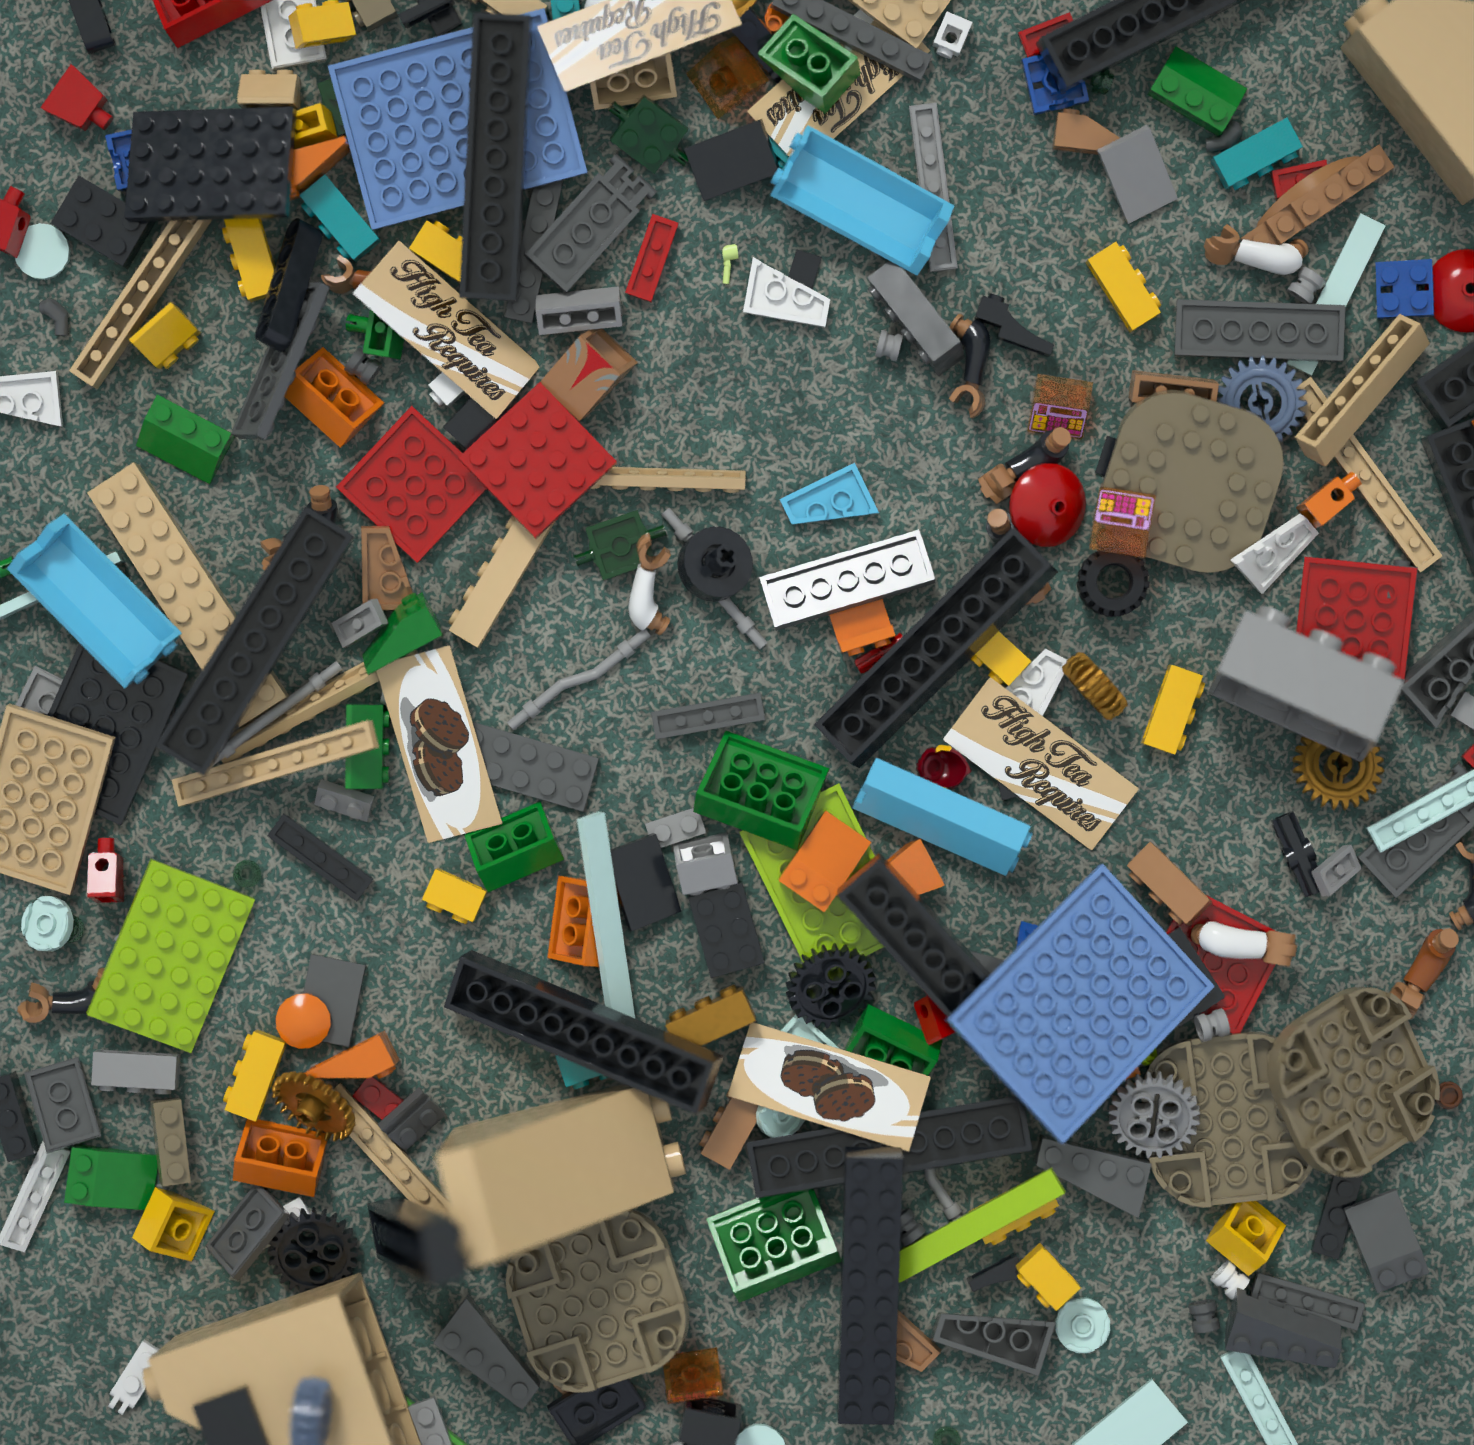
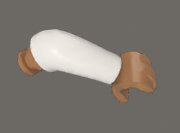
M1228 224L1223 227L1220 237L1212 236L1206 239L1204 243L1205 256L1214 264L1226 265L1236 256L1235 261L1280 275L1296 272L1302 266V258L1309 252L1307 244L1297 238L1291 241L1290 244L1283 243L1281 245L1245 239L1240 243L1238 232Z
M647 533L642 535L636 544L641 564H638L628 605L629 617L640 630H644L646 627L651 631L656 629L655 633L660 636L668 627L670 618L667 616L662 618V613L657 611L658 605L653 599L655 569L662 567L670 558L671 553L669 549L664 547L657 556L647 555L646 552L652 544L650 534Z
M1214 921L1208 922L1205 925L1197 924L1191 932V939L1194 943L1201 945L1203 950L1220 957L1234 959L1262 958L1266 963L1290 966L1292 957L1296 956L1297 945L1295 944L1296 936L1294 934L1271 930L1266 933L1244 930Z

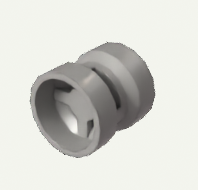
M1302 267L1298 273L1297 282H1292L1287 292L1303 304H1311L1314 300L1313 293L1323 287L1325 280L1311 269Z
M1222 1008L1213 1010L1209 1015L1202 1013L1194 1016L1195 1029L1201 1042L1210 1041L1213 1036L1217 1035L1219 1037L1230 1035L1228 1018Z

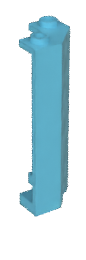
M809 125L806 126L802 134L797 132L789 146L793 150L783 169L778 168L770 182L774 184L770 196L907 271L918 275L930 258L935 241L949 222L954 205Z
M65 514L49 523L37 540L20 551L7 568L124 688L133 682L137 685L149 675L148 670L163 655L167 657L178 646L175 642L182 632Z
M876 757L852 806L857 811L1004 876L1007 875L1008 871L1013 873L1019 860L1017 855L1021 847L1026 848L1032 837V833L1029 832V825Z

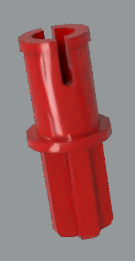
M898 633V635L891 638V644L874 648L855 659L854 662L859 672L865 673L871 669L903 637L902 634Z

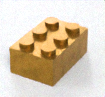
M735 984L720 990V996L711 1000L710 996L694 1002L695 1008L686 1011L683 1007L670 1013L668 1016L669 1020H666L665 1026L669 1033L702 1046L755 1022L756 1015L743 987L736 988Z

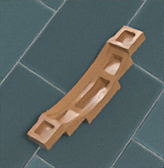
M1380 144L1360 157L1352 156L1332 162L1314 171L1284 193L1261 217L1257 227L1241 237L1240 240L1241 242L1245 239L1281 245L1392 170L1394 165Z

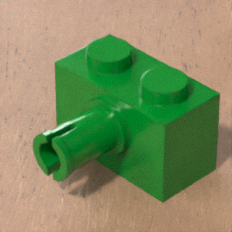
M370 309L369 317L354 314L348 315L346 321L356 322L357 325L346 323V330L348 332L366 334L363 353L401 360L404 338Z

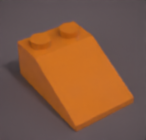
M345 136L294 150L290 201L300 198L301 192L308 189L350 152L348 140Z
M825 811L784 869L778 881L825 912L836 897L837 889L846 882L871 844V841Z
M383 1031L311 1067L305 1074L307 1076L310 1074L315 1078H371L377 1075L378 1079L394 1072L393 1070L396 1069L395 1065L400 1059L386 1032Z

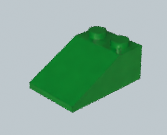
M795 14L789 17L758 52V57L793 90L825 114L861 74L859 60L856 55Z
M423 592L418 595L416 593L409 594L401 600L402 603L398 605L388 618V624L380 629L362 654L365 670L368 675L442 636L439 621Z
M84 1144L73 1146L71 1149L64 1203L91 1207L145 1210L156 1186L158 1172L156 1155Z

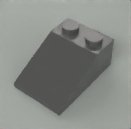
M1395 1188L1343 1208L1366 1274L1377 1293L1429 1274L1422 1250Z

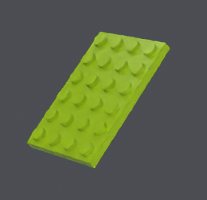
M839 783L820 793L799 848L825 811L865 837ZM743 830L739 832L802 962L804 961L801 955H806L810 958L812 956L811 949L813 948L819 953L823 944L827 950H831L833 943H836L839 950L846 944L850 951L856 948L859 955L864 954L865 956L883 948L882 944L837 895L826 911L823 912L778 881V878L798 850ZM870 845L848 879L875 857Z
M150 859L86 1012L87 1015L192 1053L255 899Z

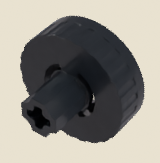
M713 526L700 530L683 544L678 555L677 567L680 579L690 593L702 600L717 602L730 598L746 586L752 574L753 558L750 548L739 534L731 529ZM706 554L705 559H704V566H703L702 560H703L704 555Z

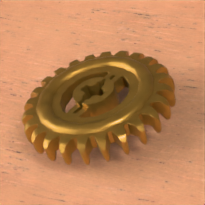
M1304 736L1301 737L1300 741L1305 746H1296L1295 751L1301 755L1295 756L1292 759V762L1300 764L1293 769V773L1302 774L1296 780V784H1307L1302 790L1303 794L1313 791L1310 799L1311 802L1321 797L1320 806L1324 807L1328 801H1331L1332 810H1335L1338 803L1341 802L1345 811L1349 806V801L1357 808L1359 806V797L1364 802H1367L1369 800L1367 792H1370L1372 795L1377 792L1373 784L1380 785L1382 780L1377 774L1381 775L1384 773V769L1377 766L1384 761L1383 757L1376 756L1381 750L1380 747H1373L1362 762L1358 761L1359 770L1357 776L1352 781L1342 784L1343 779L1352 768V759L1337 751L1332 753L1323 767L1324 774L1328 778L1326 779L1319 769V758L1328 747ZM1337 758H1338L1339 768H1341V771L1339 772V774H1338V770H1336V769H1337L1336 766L1333 765V764L1335 763V761L1337 760Z
M294 1071L283 1073L275 1080L272 1087V1098L278 1097L275 1105L281 1102L284 1103L280 1110L281 1113L287 1109L291 1110L288 1120L296 1116L298 1120L296 1127H299L301 1124L308 1126L306 1133L313 1127L316 1128V1138L324 1131L326 1133L325 1141L334 1134V1142L338 1138L343 1140L352 1133L355 1127L353 1110L350 1105H347V1100L340 1097L341 1094L338 1091H334L331 1085L324 1084V1081L321 1079L316 1080L310 1074L307 1076L305 1073Z

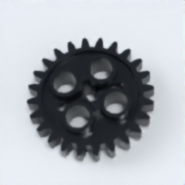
M833 943L831 950H827L823 944L819 953L812 948V956L810 958L806 955H801L804 961L803 964L794 963L797 972H789L788 975L791 981L786 982L788 989L786 995L791 1009L795 1011L797 1017H803L806 1024L813 1021L816 1028L823 1022L826 1029L830 1027L831 1022H835L836 1026L840 1027L841 1020L843 1019L847 1023H851L850 1016L852 1014L860 1017L858 1009H866L867 1004L865 1000H873L874 998L870 991L876 990L873 982L876 980V977L865 955H859L856 948L850 951L846 944L839 950L836 943Z
M315 1207L312 1208L311 1214H307L304 1208H301L299 1217L291 1212L290 1222L287 1220L269 1242L272 1245L268 1247L267 1254L271 1255L269 1265H276L273 1274L278 1275L282 1273L280 1283L282 1284L289 1280V1289L292 1290L296 1285L300 1286V1293L304 1292L306 1288L311 1290L346 1278V1276H352V1267L357 1265L355 1257L358 1256L359 1248L355 1246L358 1239L350 1238L353 1235V1228L344 1229L346 1220L337 1222V1213L327 1217V1209L325 1208L321 1215L317 1214ZM311 1231L314 1233V1236L307 1237L302 1232ZM334 1244L338 1246V1249L330 1250L326 1245ZM297 1253L300 1255V1258L293 1259L288 1254ZM320 1266L325 1271L318 1273L312 1267Z

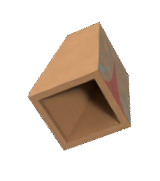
M592 329L577 338L540 382L575 419L581 421L594 410L638 362L603 329Z

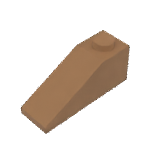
M1063 109V113L1058 112L1056 116L1052 150L1098 155V149L1116 141L1120 137L1088 116L1080 115L1079 110Z

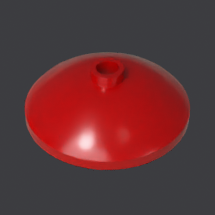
M1461 249L1450 252L1433 265V317L1444 327L1456 332H1474V293L1469 294L1466 291L1467 284L1474 286L1473 249ZM1425 284L1424 291H1428L1429 284Z
M1053 463L1036 465L1024 472L1017 480L1010 497V517L1014 528L1029 543L1042 547L1060 545L1077 532L1083 521L1086 510L1084 488L1079 478L1070 469L1062 465ZM1058 502V503H1059V509L1056 511V510H1055V505H1056V503Z

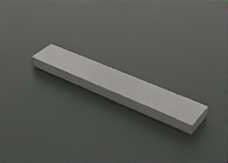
M937 102L909 106L918 184L923 189L949 202ZM951 216L949 222L935 241L930 258L928 259L930 272L958 269Z

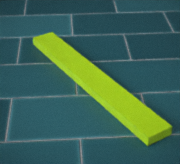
M1052 1167L900 1249L899 1283L1065 1194L1066 1191Z

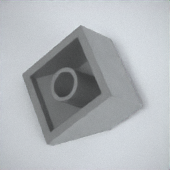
M727 832L673 844L683 895H699L704 893L705 890L714 888L723 890L738 883Z

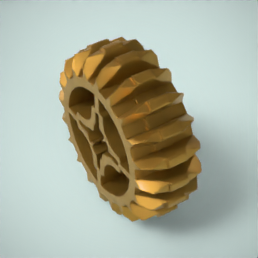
M1078 652L1074 656L1072 655L1062 666L1065 676L1105 719L1112 720L1114 717H1118L1123 712V709L1128 706L1127 700L1085 653Z

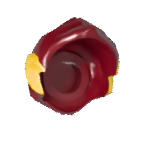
M948 745L927 748L921 758L918 759V763H916V771L919 777L948 790L959 787L965 777L971 773V768L962 754Z

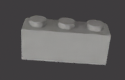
M619 286L536 295L535 310L539 335L622 326Z
M98 1049L93 1052L91 1085L99 1086L101 1091H116V1087H127V1092L142 1093L144 1088L155 1089V1094H171V1090L179 1088L181 1054Z

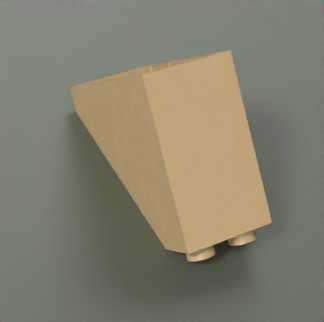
M1368 0L1343 24L1351 36L1340 49L1463 206L1474 198V1L1393 0L1388 3L1387 0Z
M622 1084L453 1128L435 1156L451 1218L455 1220V1224L459 1223L463 1239L459 1241L461 1253L464 1252L466 1255L468 1268L504 1259L673 1193L675 1187L673 1177L685 1175L686 1169L679 1143L674 1142L664 1145L659 1123L672 1120L669 1103Z
M361 1272L176 1335L147 1359L150 1367L143 1370V1381L149 1397L153 1401L162 1399L166 1413L199 1430L201 1428L192 1408L194 1404L247 1385L269 1444L291 1445L290 1422L296 1387L303 1378L319 1377L329 1382L332 1391L331 1421L326 1445H422Z

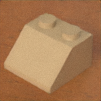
M249 70V74H241L237 103L241 108L294 107L296 110H300V78L297 74H293L292 70H277V74H266L264 70Z

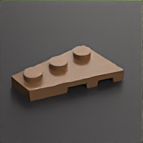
M361 526L363 604L377 598L382 610H395L402 603L401 600L412 594L413 591L389 526Z
M898 1310L896 1360L922 1372L941 1353V1349Z

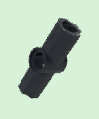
M1294 811L1271 820L1275 833L1282 845V855H1286L1288 860L1286 864L1290 871H1293L1303 896L1308 897L1319 893L1320 891L1311 873L1318 867L1315 861L1317 857L1309 839L1305 838Z

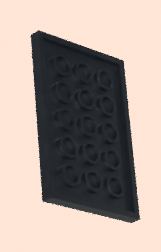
M294 107L133 112L124 218L128 222L289 218L297 110Z
M79 643L47 716L116 737L95 814L122 825L157 747L155 745L168 724L190 673L158 660L148 670L149 675L137 685L133 682L124 688Z

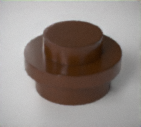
M1451 1081L1440 1083V1098L1435 1100L1436 1103L1444 1109L1456 1108L1463 1098L1461 1088Z

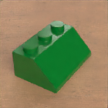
M1175 46L1147 95L1219 137L1236 111L1247 88Z
M156 395L143 421L136 446L211 484L235 436L179 405Z
M346 704V727L372 720L379 748L346 757L345 789H383L384 783H389L390 769L389 766H385V755L390 754V739L385 738V727H390L391 718L389 711H385L386 705Z
M541 801L501 818L502 824L464 834L476 871L487 892L564 860L558 840Z
M868 1004L857 1021L844 1050L928 1076L938 1061L943 1040L941 1039L928 1045L921 1029Z

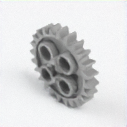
M1147 1072L1146 1079H1142L1136 1074L1135 1083L1127 1079V1089L1118 1086L1117 1094L1119 1096L1112 1095L1113 1105H1109V1114H1111L1109 1116V1124L1112 1125V1134H1118L1117 1142L1122 1143L1126 1141V1150L1134 1146L1136 1147L1137 1156L1144 1150L1146 1151L1147 1158H1150L1152 1152H1156L1158 1158H1161L1162 1151L1166 1150L1172 1156L1173 1147L1182 1151V1141L1191 1143L1190 1134L1196 1135L1197 1127L1195 1125H1200V1118L1197 1116L1200 1114V1108L1196 1105L1197 1097L1191 1096V1087L1183 1089L1182 1079L1173 1083L1172 1074L1165 1080L1162 1079V1072H1159L1156 1078H1152L1151 1073ZM1155 1094H1159L1160 1096L1157 1104L1158 1112L1156 1113L1154 1135L1149 1136L1151 1129V1118L1153 1116L1154 1096ZM1141 1098L1148 1100L1146 1103L1137 1102ZM1167 1102L1176 1103L1172 1107L1165 1106L1164 1104ZM1136 1123L1144 1125L1141 1128L1133 1127V1125ZM1163 1127L1172 1128L1170 1131H1162L1160 1129Z

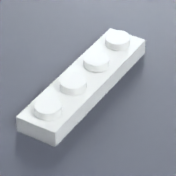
M42 1141L0 1233L1 1246L22 1252L26 1251L71 1152L69 1149L65 1148L47 1154L44 1142Z

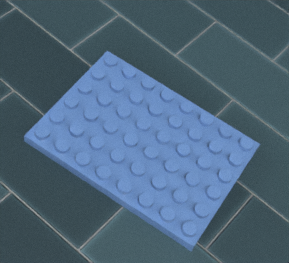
M544 8L520 14L532 17L524 190L588 173L567 91H564L537 28L539 25L548 22ZM473 27L328 66L372 230L464 206Z
M1099 864L946 1021L1059 1143L1063 1144L1215 986L1103 864Z

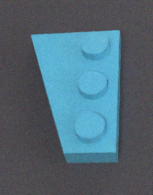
M855 463L779 499L791 525L879 513Z

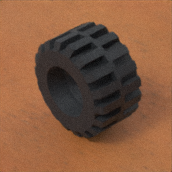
M1107 547L1092 553L1082 563V567L1077 575L1079 576L1077 588L1080 591V598L1084 600L1085 605L1092 609L1094 613L1104 615L1105 617H1118L1132 612L1141 605V602L1147 596L1146 592L1150 582H1148V570L1144 567L1145 563L1137 557L1136 553L1130 552L1127 548ZM1110 565L1123 568L1129 577V587L1126 593L1114 599L1105 597L1097 586L1099 572Z

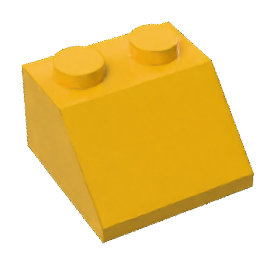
M170 302L129 340L156 368L161 369L164 366L168 369L178 360L176 355L184 348L189 350L199 341L197 336L201 332L179 307Z
M155 1187L132 1238L151 1252L192 1262L215 1211L175 1192Z
M1257 1201L1232 1203L1216 1222L1206 1242L1246 1275L1250 1276L1268 1261L1286 1225Z

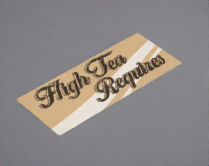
M606 0L539 25L537 28L564 91H568L742 25L732 0Z
M859 10L853 15L893 35L863 11ZM835 41L858 57L861 74L826 114L804 100L783 79L747 112L755 121L762 119L768 135L789 156L793 150L789 146L797 132L802 134L806 126L809 125L834 139L904 75ZM921 42L918 49L929 53L930 50Z
M400 241L394 245L353 292L358 299L495 419L500 416L540 368L530 355L470 302L460 298L459 293Z
M991 677L943 738L945 742L1090 850L1094 849L1139 789Z

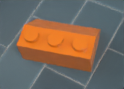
M322 347L295 369V378L288 386L284 397L341 448L362 429L382 407L384 402L366 385L360 382L355 375H350L344 371L345 366Z
M558 876L547 958L582 966L599 967L586 879Z
M247 1119L234 1159L233 1181L315 1197L328 1140L325 1141L326 1133H321L316 1138L317 1131L310 1130L306 1133V1129L260 1119L256 1122Z

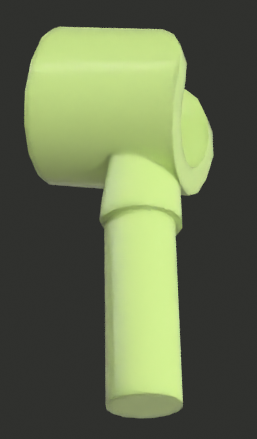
M736 244L726 245L722 250L724 260L722 283L729 284L730 260L739 259Z

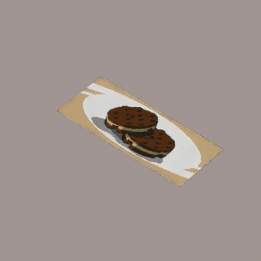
M450 646L400 658L376 670L427 842L431 843L502 824Z
M753 1022L749 1025L728 1096L892 1147H901L902 1150L909 1151L931 1077Z

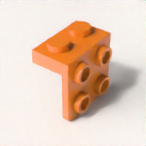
M883 599L829 615L841 654L847 652L849 657L865 652L863 647L874 644L875 648L891 644L890 638L895 637V632L890 624Z

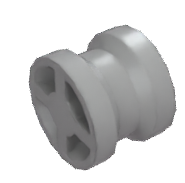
M881 330L875 357L887 356L891 361L896 362L903 335L896 334L894 336L890 335L886 330Z

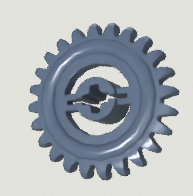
M1262 355L1259 364H1256L1251 356L1249 358V366H1246L1240 360L1238 362L1239 371L1233 367L1229 368L1232 378L1222 376L1221 379L1226 386L1218 387V392L1223 396L1217 397V402L1241 408L1240 397L1242 392L1252 384L1253 390L1248 399L1249 409L1256 415H1259L1274 431L1278 440L1282 442L1283 432L1288 435L1293 434L1290 425L1300 426V422L1295 417L1305 416V412L1298 408L1307 405L1306 400L1299 399V397L1306 394V389H1297L1302 383V379L1292 380L1296 370L1293 369L1286 373V362L1276 367V357H1273L1271 362L1266 364L1265 356ZM1262 382L1273 385L1281 396V408L1271 419L1269 411L1273 407L1274 395L1268 387L1262 386ZM1258 391L1263 399H1267L1264 406L1265 419L1263 417V407L1259 402H1255Z

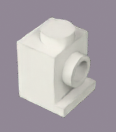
M946 12L933 43V47L937 48L936 53L948 59H951L953 55L958 57L972 22ZM948 34H953L956 37V41L949 43L945 37Z

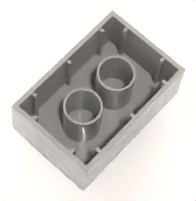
M1260 606L1257 614L1245 610L1208 694L1362 762L1376 744L1404 682L1392 676L1396 666L1389 660L1371 653H1364L1361 661L1340 652L1343 642L1327 632L1314 629L1311 631L1309 638L1291 631L1287 629L1291 619L1273 608Z

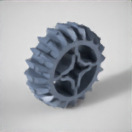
M311 1377L303 1378L298 1383L292 1403L290 1422L291 1445H326L332 1411V1391L327 1380Z

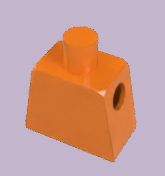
M1350 472L1342 479L1337 476L1329 480L1296 508L1309 520L1314 528L1320 527L1355 499L1352 492L1362 483L1353 472ZM1332 491L1337 495L1336 501L1331 498Z
M921 839L906 843L887 859L918 895L945 885Z

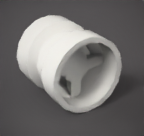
M1229 1260L1224 1262L1210 1279L1216 1286L1225 1288V1295L1231 1300L1234 1299L1236 1289L1244 1290L1250 1281L1244 1273L1238 1274L1236 1266Z

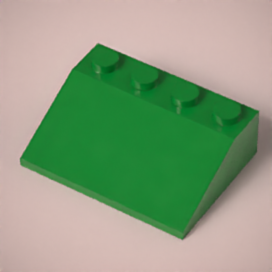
M725 731L696 792L693 812L798 850L827 778L829 768Z
M814 1190L754 1199L706 1218L732 1291L739 1303L841 1262V1256Z

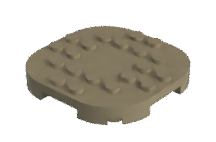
M1181 390L1159 391L1134 404L1126 413L1118 428L1119 433L1103 483L1100 485L1099 497L1100 492L1106 490L1153 498L1148 529L1104 523L1110 535L1122 547L1127 548L1131 552L1133 551L1138 555L1193 571L1210 573L1234 567L1235 565L1231 562V559L1261 540L1283 473V453L1274 431L1261 417L1247 409L1223 404ZM1102 492L1101 499H1105L1107 502L1106 504H1101L1100 499V505L1106 506L1105 510H1100V512L1122 513V508H1125L1127 512L1123 514H1128V510L1131 509L1134 512L1129 515H1139L1135 513L1136 507L1142 506H1137L1138 499L1150 500V507H1142L1149 509L1146 519L1147 521L1149 520L1152 499ZM1102 494L1114 495V499H1109V497L1103 498ZM1117 496H1122V500H1117ZM1124 497H1129V501L1127 502L1126 498V501H1124ZM1131 498H1136L1135 503L1130 502ZM1108 500L1114 501L1113 505H1108ZM1116 501L1121 502V506H1116ZM1123 502H1125V504L1128 503V506L1123 507ZM1135 504V507L1129 508V505ZM1107 506H1112V511H1107ZM1115 507H1119L1120 511L1115 512ZM1101 514L1103 521L1132 525L1133 523L1131 518ZM1137 516L1135 526L1144 527L1145 517Z
M1352 987L1342 990L1288 1024L1279 1034L1272 1047L1268 1062V1080L1273 1098L1302 1158L1311 1167L1324 1174L1340 1177H1357L1369 1173L1373 1170L1372 1165L1408 1141L1416 1142L1429 1129L1435 1118L1432 1112L1435 1100L1440 1098L1437 1071L1435 1066L1428 1065L1408 1022L1412 1018L1410 1011L1392 993L1369 987Z
M1243 1032L1224 1037L1213 1036L1210 1041L1201 1042L1199 1038L1185 1039L1163 1049L1149 1065L1144 1079H1146L1147 1072L1151 1073L1152 1078H1156L1157 1074L1162 1072V1079L1165 1080L1172 1074L1173 1083L1182 1079L1183 1089L1191 1087V1096L1197 1097L1196 1105L1200 1108V1114L1197 1115L1200 1118V1125H1195L1197 1127L1196 1135L1190 1134V1144L1182 1141L1183 1150L1180 1151L1173 1147L1172 1156L1165 1150L1162 1151L1161 1158H1158L1156 1152H1152L1149 1158L1152 1164V1172L1158 1183L1168 1193L1177 1198L1178 1201L1196 1207H1212V1205L1276 1200L1298 1189L1311 1173L1313 1167L1298 1152L1270 1089L1268 1062L1272 1047L1277 1039L1276 1036L1262 1032ZM1155 1094L1154 1096L1153 1116L1151 1118V1129L1149 1136L1154 1135L1156 1113L1158 1112L1157 1104L1160 1096L1159 1094ZM1142 1098V1103H1146L1148 1101L1147 1099ZM1167 1102L1164 1105L1172 1107L1175 1106L1176 1103ZM1163 1127L1160 1130L1170 1131L1172 1130V1128Z
M627 1210L514 1254L511 1262L508 1264L506 1291L508 1299L512 1300L528 1349V1352H526L528 1360L541 1378L560 1387L561 1390L578 1393L590 1392L644 1373L653 1372L671 1360L685 1341L689 1328V1307L669 1244L660 1228L650 1218L636 1210Z

